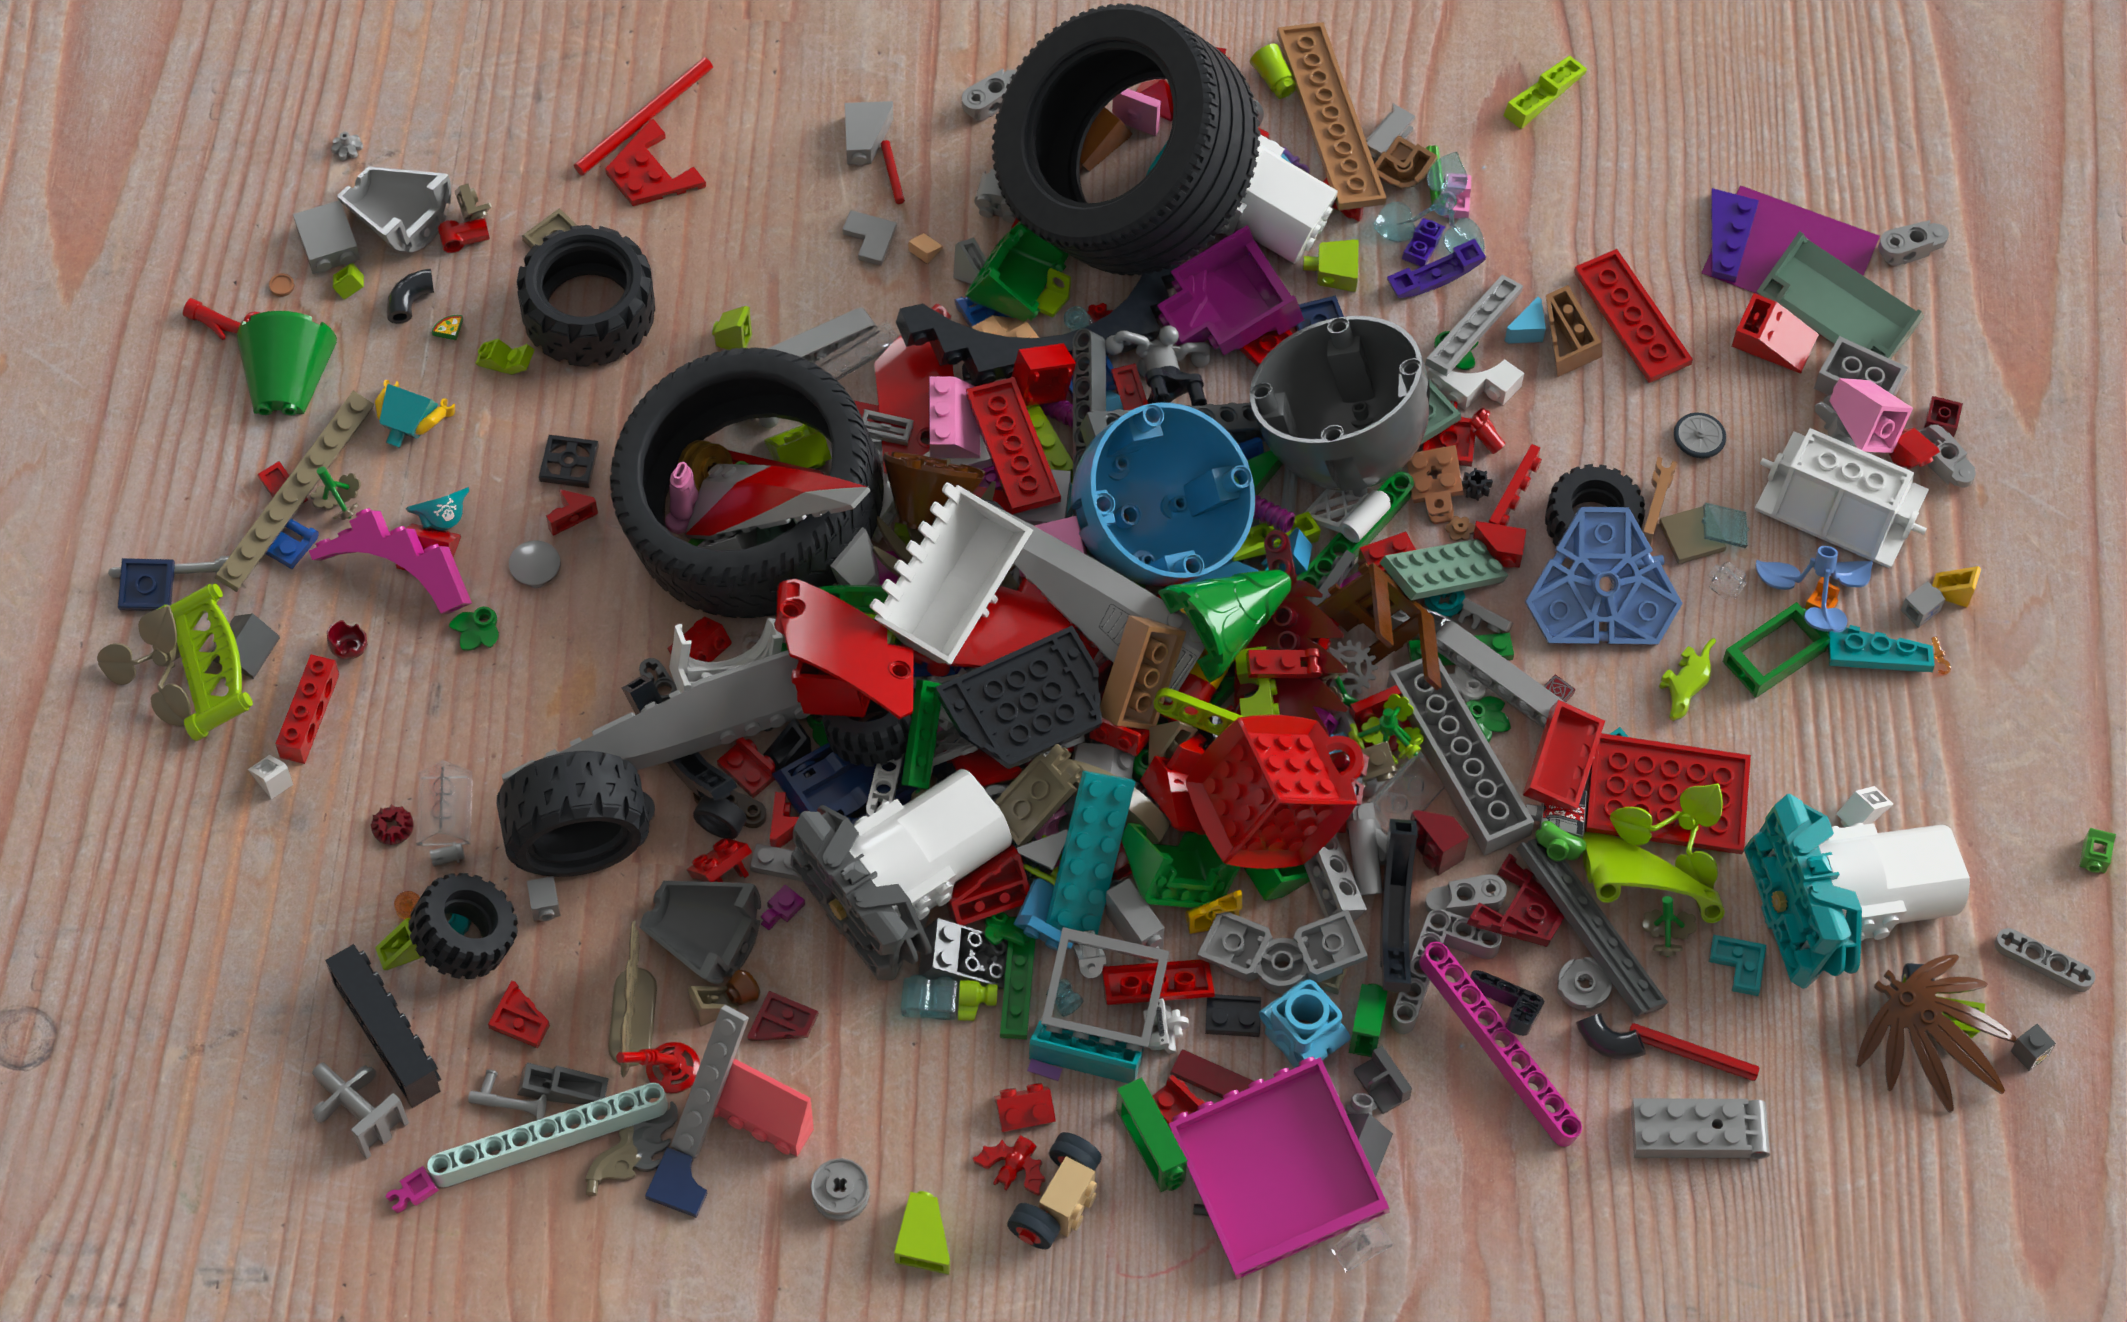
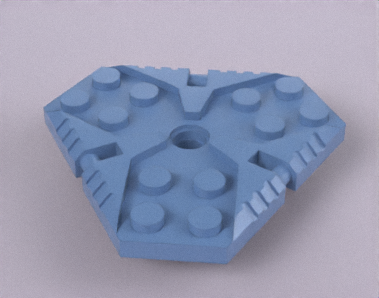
M1580 507L1555 549L1557 553L1553 559H1549L1525 600V604L1547 643L1599 644V641H1607V644H1659L1683 603L1659 560L1654 561L1650 552L1653 549L1629 507ZM1565 558L1573 561L1569 569L1562 565ZM1641 558L1645 567L1639 570L1635 561ZM1603 577L1609 578L1612 584L1611 589L1607 592L1601 590L1599 586V581ZM1599 622H1607V631H1599Z

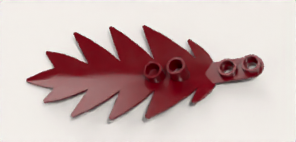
M1280 530L1269 532L1264 540L1269 570H1277L1281 564H1285V573L1291 579V590L1269 621L1259 628L1244 649L1266 646V649L1270 648L1269 650H1306L1317 648L1320 654L1318 665L1321 667L1322 673H1347L1348 669L1321 645L1308 639L1343 638L1344 634L1329 616L1312 601L1305 598H1322L1323 594L1310 583L1297 580L1287 534ZM1276 539L1281 540V546L1278 548L1274 546ZM1300 661L1301 667H1308L1307 661ZM1271 678L1276 679L1277 695H1273V701L1278 703L1280 715L1316 720L1328 736V730L1314 707L1347 712L1348 710L1340 698L1319 678ZM1254 683L1241 684L1236 696L1241 697L1259 689V686Z

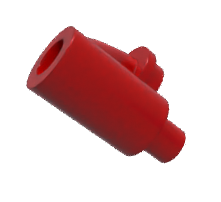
M1481 408L1474 413L1469 422L1474 427L1473 433L1491 454H1495L1504 447L1505 442L1498 435L1489 419L1490 411Z

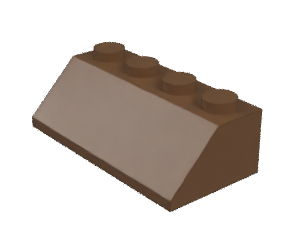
M1128 617L1100 704L1102 718L1109 720L1117 726L1150 730L1151 726L1157 725L1160 713L1156 711L1153 705L1155 695L1158 690L1169 688L1187 631L1149 618ZM1165 697L1159 699V701L1163 704Z

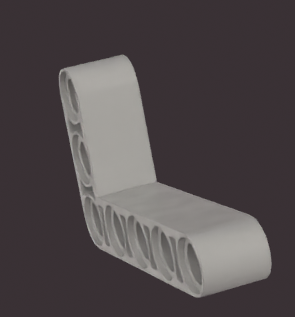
M1435 909L1429 912L1410 962V992H1415L1419 996L1410 997L1407 995V992H1399L1391 1019V1026L1394 1031L1399 1034H1407L1414 1029L1431 980L1426 974H1419L1415 971L1416 969H1421L1419 959L1425 950L1424 946H1428L1432 942H1440L1447 947L1483 959H1492L1499 952L1502 939L1501 934L1470 926L1467 924L1468 918L1445 910ZM1433 923H1439V924H1441L1443 927H1442V928H1435V927L1432 926V924H1433ZM1462 931L1467 933L1469 936L1461 937L1457 934V932ZM1490 940L1494 943V945L1489 946L1484 944L1482 941ZM1429 954L1432 960H1439L1435 955ZM1407 1015L1410 1020L1404 1021L1398 1016Z

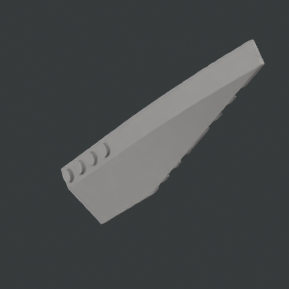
M787 650L699 679L691 683V689L680 693L678 689L668 694L670 699L660 704L655 702L645 705L641 713L635 715V713L631 712L593 730V736L583 741L579 737L570 742L571 747L560 752L554 749L546 753L543 758L572 751H598L620 756L639 770L721 744H729L738 738L753 736L771 727H780L792 719H804L810 714L803 713L801 703L797 701L796 686L792 684L791 680L792 671L796 669L798 659L790 657ZM534 760L502 774L503 783L524 766L534 762Z

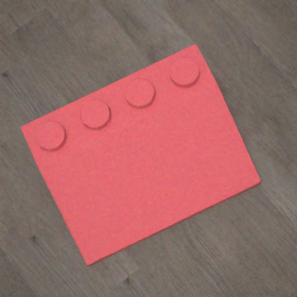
M734 1058L713 1117L720 1116L726 1119L732 1127L738 1130L743 1128L751 1132L755 1139L774 1144L777 1150L786 1155L791 1153L798 1156L814 1130L811 1098Z

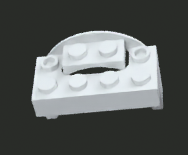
M767 618L760 639L751 649L735 658L719 662H704L689 657L691 640H685L682 632L683 625H676L669 669L677 690L679 689L680 693L691 689V683L699 679L781 653L783 636L774 627L775 619Z

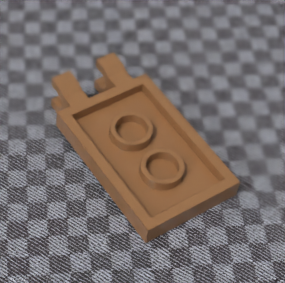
M1657 457L1651 483L1656 491L1643 531L1650 546L1666 491L1672 484L1673 474L1677 466V462L1672 461L1669 468L1663 467V458Z

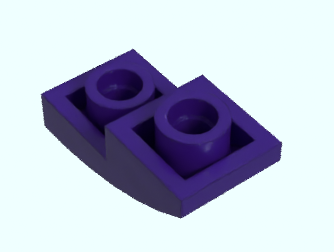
M1422 218L1414 230L1410 243L1403 252L1402 259L1420 267L1425 266L1432 256L1445 226Z

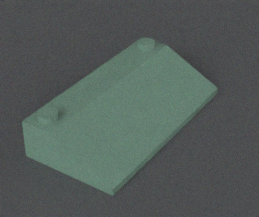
M1800 231L1757 290L1758 294L1778 302L1833 344L1836 343L1840 336L1889 359H1892L1924 318L1922 311L1919 309L1916 311L1808 240Z

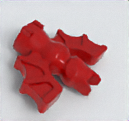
M1021 1135L1013 1147L1007 1146L1001 1140L994 1147L983 1146L982 1152L978 1156L973 1157L974 1163L985 1169L991 1168L998 1161L1005 1160V1166L999 1170L993 1182L994 1185H997L999 1182L1004 1184L1005 1191L1015 1181L1017 1172L1022 1170L1026 1172L1025 1189L1037 1196H1040V1187L1046 1181L1045 1176L1040 1172L1041 1159L1034 1160L1030 1157L1037 1146L1033 1141Z

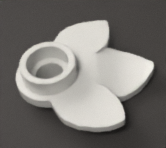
M1456 665L1455 673L1449 674L1458 692L1461 693L1462 698L1467 702L1470 700L1480 701L1485 695L1487 687Z

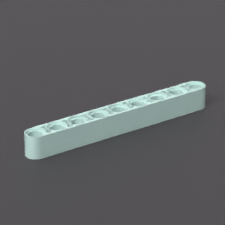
M657 1083L645 1084L437 1153L428 1160L427 1168L432 1180L438 1187H449L660 1117L668 1109L665 1091ZM652 1098H659L656 1102H649ZM628 1106L633 1107L629 1111H622L624 1108ZM601 1115H607L602 1120H596ZM580 1124L579 1127L570 1129L572 1125ZM550 1132L554 1133V1134H553L552 1136H550V1137H547V1138L543 1137V1136H544L545 1134H547V1133H550ZM522 1141H527L525 1145L517 1146L518 1143ZM495 1150H501L496 1155H490ZM468 1159H474L469 1164H463ZM447 1168L444 1172L437 1173L439 1169Z

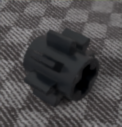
M1474 468L1470 474L1468 472L1464 473L1462 486L1463 490H1466V498L1470 497L1479 501V498L1483 495L1489 496V488L1492 487L1493 480L1487 479V471L1483 472Z

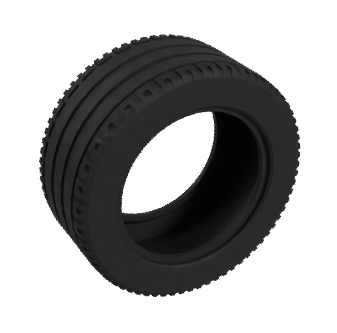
M1118 3L1116 6L1108 4L1107 7L1098 6L1097 9L1091 8L1088 12L1083 11L1079 13L1077 17H1070L1069 21H1063L1061 26L1054 27L1051 33L1044 35L1045 38L1042 41L1039 40L1035 48L1029 50V55L1025 56L1022 59V64L1017 66L1015 75L1012 74V80L1010 84H1007V90L1001 97L1003 100L1002 103H999V113L996 114L995 119L997 121L993 127L995 134H992V139L994 140V144H992V150L994 151L992 160L995 161L993 168L996 171L995 178L999 181L997 185L1002 190L1001 195L1006 199L1005 202L1010 207L1011 212L1015 214V217L1034 234L1095 269L1111 274L1134 276V274H1153V271L1160 272L1163 268H1172V265L1181 264L1182 260L1190 259L1192 254L1196 255L1199 253V249L1207 247V243L1209 241L1212 242L1215 239L1214 236L1217 233L1220 234L1223 231L1222 228L1230 223L1229 219L1231 216H1235V210L1237 207L1240 208L1242 198H1245L1247 195L1246 190L1250 188V180L1255 174L1253 170L1257 166L1256 157H1259L1257 149L1260 146V141L1258 140L1260 136V130L1258 129L1260 121L1257 119L1259 114L1255 108L1257 106L1256 101L1252 99L1254 95L1250 91V86L1245 81L1246 79L1241 74V71L1225 54L1175 18L1147 6L1143 7L1138 4L1126 3L1124 5ZM1167 79L1173 99V122L1168 142L1158 162L1140 183L1126 193L1107 201L1087 203L1082 192L1079 168L1083 143L1092 123L1102 109L1124 90L1145 81Z

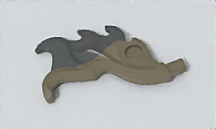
M672 1101L670 1102V1109L660 1117L619 1131V1137L621 1138L619 1144L601 1153L590 1166L585 1179L587 1182L586 1195L597 1196L598 1183H601L602 1180H629L635 1178L634 1169L649 1172L658 1168L661 1159L652 1161L651 1158L655 1154L667 1149L670 1145L671 1139L662 1141L661 1135L667 1129L673 1127L678 1119V1109Z

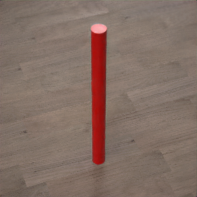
M703 57L578 160L574 164L575 170L580 175H585L713 69L710 60Z

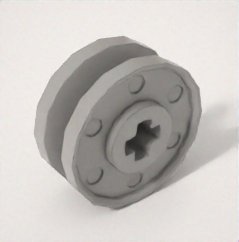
M844 1158L831 1159L820 1165L813 1174L811 1181L813 1203L818 1212L827 1219L838 1222L851 1220L860 1215L866 1208L870 1197L868 1177L863 1168L853 1160ZM840 1187L842 1190L845 1187V1191L842 1193L840 1190L836 1192L835 1189Z

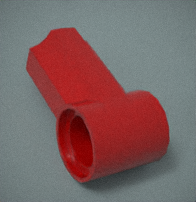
M485 218L464 223L447 220L438 226L442 248L447 253L458 252L467 244L490 240Z

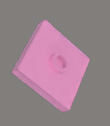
M1126 89L1113 98L1112 113L1125 125L1156 136L1159 131L1161 101Z

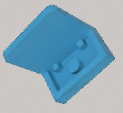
M1038 878L1033 881L1014 925L1024 930L1023 933L1034 939H1040L1045 942V946L1058 951L1062 930H1058L1046 923L1054 886ZM1068 942L1067 949H1071L1073 943Z

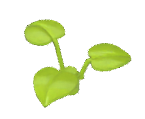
M1718 783L1707 786H1693L1684 790L1680 797V805L1683 810L1681 812L1677 811L1673 816L1654 826L1651 825V814L1638 807H1623L1614 810L1610 814V820L1617 833L1623 840L1632 845L1648 843L1652 837L1651 831H1656L1679 819L1680 826L1687 830L1691 829V834L1686 849L1687 855H1679L1675 860V867L1701 884L1714 889L1718 878L1716 861L1712 856L1703 851L1692 853V846L1696 832L1699 829L1698 824L1705 827L1713 826L1721 817L1723 803Z

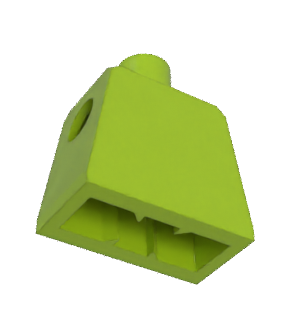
M1359 239L1320 243L1318 256L1303 257V271H1317V284L1319 286L1356 292Z

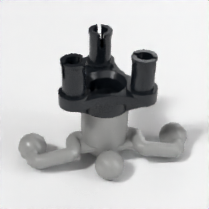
M1173 326L1163 327L1159 332L1160 340L1149 342L1147 337L1129 331L1117 332L1105 340L1106 351L1111 355H1117L1122 352L1124 348L1123 341L1138 345L1136 354L1142 359L1137 363V370L1141 376L1145 377L1147 385L1151 388V393L1147 400L1148 404L1171 403L1174 399L1185 393L1189 394L1192 406H1204L1207 404L1201 375L1180 372L1178 362L1183 360L1188 353H1192L1191 362L1198 368L1205 367L1210 361L1209 353L1211 347L1208 343H1186L1180 347L1172 346L1179 337L1178 331Z

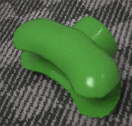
M1543 821L1541 829L1536 830L1537 841L1547 848V855L1553 860L1562 861L1565 858L1577 860L1586 849V842L1582 838L1565 832L1550 821Z

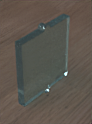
M1710 503L1703 505L1704 518L1702 523L1704 524V539L1742 548L1748 546L1747 532L1749 528L1747 527L1746 512Z

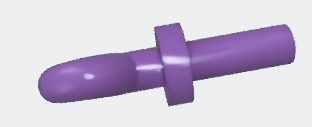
M1283 147V154L1291 164L1304 169L1309 174L1308 166L1300 164V158L1298 156L1294 157L1286 147Z

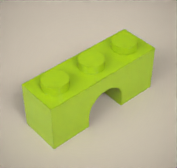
M1266 646L1241 650L1235 658L1240 684L1254 683L1259 686L1256 694L1240 699L1241 716L1280 715L1278 703L1273 701V695H1277L1276 679L1248 678L1247 651L1267 650Z

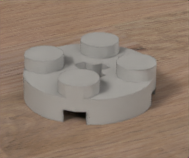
M1591 957L1569 960L1564 964L1558 976V995L1571 1007L1583 1010L1584 1012H1591L1607 1001L1612 989V982L1597 961ZM1588 979L1590 981V988L1580 987V983L1577 981Z

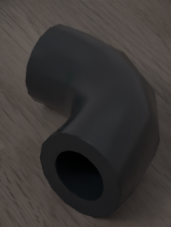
M431 269L408 274L395 284L388 296L387 319L389 322L395 324L408 322L412 318L411 309L414 300L419 296L434 293Z
M1601 1013L1576 1022L1578 1030L1588 1046L1602 1056L1625 1060L1646 1055L1643 1041L1637 1029L1624 1033L1615 1032L1607 1027Z

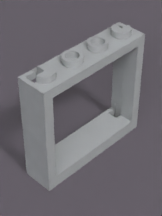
M1063 927L1041 1024L1047 1026L1046 1031L1056 1034H1062V1030L1073 1032L1072 1037L1088 1040L1089 1036L1100 1038L1099 1043L1115 1046L1116 1042L1126 1044V1049L1142 1052V1048L1148 1049L1169 951ZM1068 942L1158 962L1142 1037L1052 1017Z

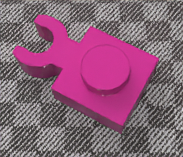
M421 1166L400 1180L403 1188L391 1190L385 1197L390 1202L399 1198V1202L392 1209L396 1213H400L406 1209L409 1201L417 1206L439 1190L427 1169Z

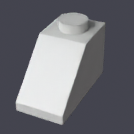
M1873 786L1855 791L1836 815L1842 819L1841 823L1844 827H1850L1856 823H1863V825L1872 824L1893 803Z

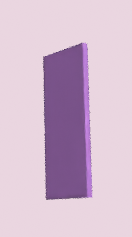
M1031 1059L1027 1071L1058 1081L1062 1068Z

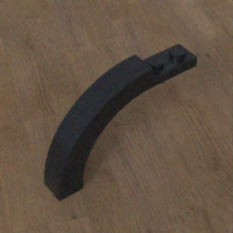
M645 675L622 687L636 715L641 713L645 705L655 702L660 704L664 702L653 680ZM699 752L667 762L684 784L700 798L706 795L714 801L722 800L728 797L732 790L737 788L733 778L712 766Z
M1390 818L1381 903L1380 967H1382L1383 990L1398 993L1410 992L1409 922L1417 823L1414 820Z

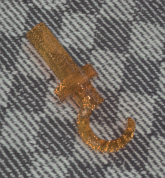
M1935 636L1931 638L1935 649L1934 659H1938L1939 664L1947 666V671L1938 670L1940 674L1946 675L1951 671V664L1944 659L1946 652L1941 650L1938 637Z

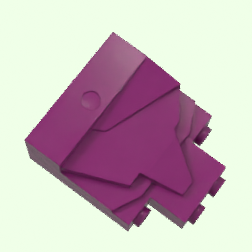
M1248 225L1172 270L1171 273L1174 281L1171 284L1177 293L1157 305L1161 312L1158 318L1163 327L1173 326L1178 331L1179 337L1177 342L1174 343L1177 347L1186 343H1203L1209 340L1213 349L1219 348L1223 356L1234 349L1239 350L1267 332L1276 331L1278 335H1281L1304 321L1296 297L1294 295L1291 296L1254 241Z

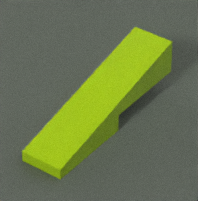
M1569 55L1541 74L1537 83L1510 100L1503 116L1522 129L1586 73L1587 68Z
M1309 511L1295 516L1294 524L1286 533L1287 536L1298 528L1310 543L1318 542L1321 529ZM1267 523L1251 527L1243 545L1231 558L1232 561L1266 554L1264 547L1265 537L1269 532L1276 529L1273 526H1268ZM1280 539L1274 541V546L1277 548L1281 544Z

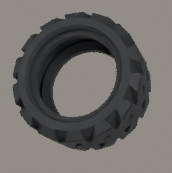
M590 225L571 226L570 230L565 232L557 230L545 236L542 245L535 244L524 257L525 266H520L518 271L517 294L526 333L536 347L542 346L545 355L558 362L566 359L569 365L588 367L594 362H598L599 365L614 362L619 359L622 353L628 355L641 344L643 336H647L652 327L656 309L651 268L647 257L642 254L640 247L627 236L622 237L618 231L599 226V229H594ZM584 275L606 277L619 284L625 290L620 300L613 307L593 316H571L560 312L548 302L553 292L561 284L572 278Z
M572 751L547 756L524 766L503 783L497 795L496 804L506 855L517 868L529 873L548 877H572L597 872L611 867L630 856L645 842L649 833L650 824L640 776L637 769L620 756L598 751Z

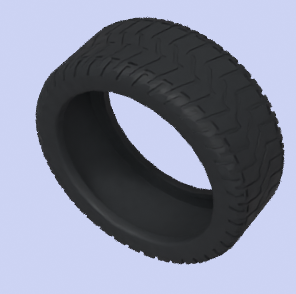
M755 347L723 350L697 358L693 362H688L684 366L677 368L675 372L669 373L658 384H655L645 394V397L639 401L638 405L634 407L633 412L628 416V420L619 434L620 437L615 446L610 471L612 472V475H610L611 499L619 524L651 577L656 579V582L664 591H668L675 599L680 602L683 601L686 605L696 610L700 609L703 610L702 612L717 616L719 614L723 617L760 618L776 615L778 585L782 581L798 579L817 588L835 586L837 581L830 565L848 546L849 542L852 541L862 527L866 529L870 540L877 528L876 519L877 516L880 517L882 510L884 485L883 470L875 445L855 402L845 388L830 373L800 356L775 349ZM782 418L798 421L819 431L832 442V467L829 476L860 484L870 489V492L854 509L833 514L828 511L822 516L815 518L812 514H808L804 520L799 521L792 529L775 539L747 549L718 551L697 547L673 536L666 529L665 503L670 485V477L678 465L682 451L688 444L696 440H704L726 426L748 419Z

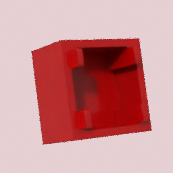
M1064 343L1019 349L1011 378L1015 377L1026 406L1066 401L1076 362Z

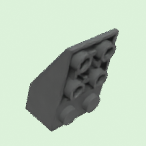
M939 918L924 928L932 952L928 955L921 953L918 978L950 986H960V980L978 981L984 987L988 984H998V989H1004L1008 940L1003 939L999 944L993 945L986 939L983 931Z

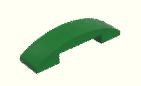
M881 585L819 587L863 613H875L870 608L872 601L877 599L884 604L889 596Z

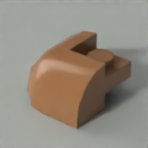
M1398 135L1387 152L1383 151L1374 165L1380 179L1394 187L1405 189L1414 187L1421 182L1436 162L1438 156L1421 145H1414Z

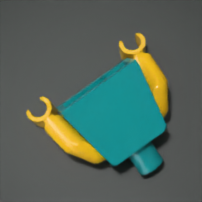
M384 380V388L375 400L377 418L380 424L390 429L386 443L397 448L401 447L405 435L418 439L420 435H424L442 419L455 414V403L450 407H446L448 399L443 398L440 401V407H437L438 404L432 399L400 388L398 381H396L395 385H391L389 380Z

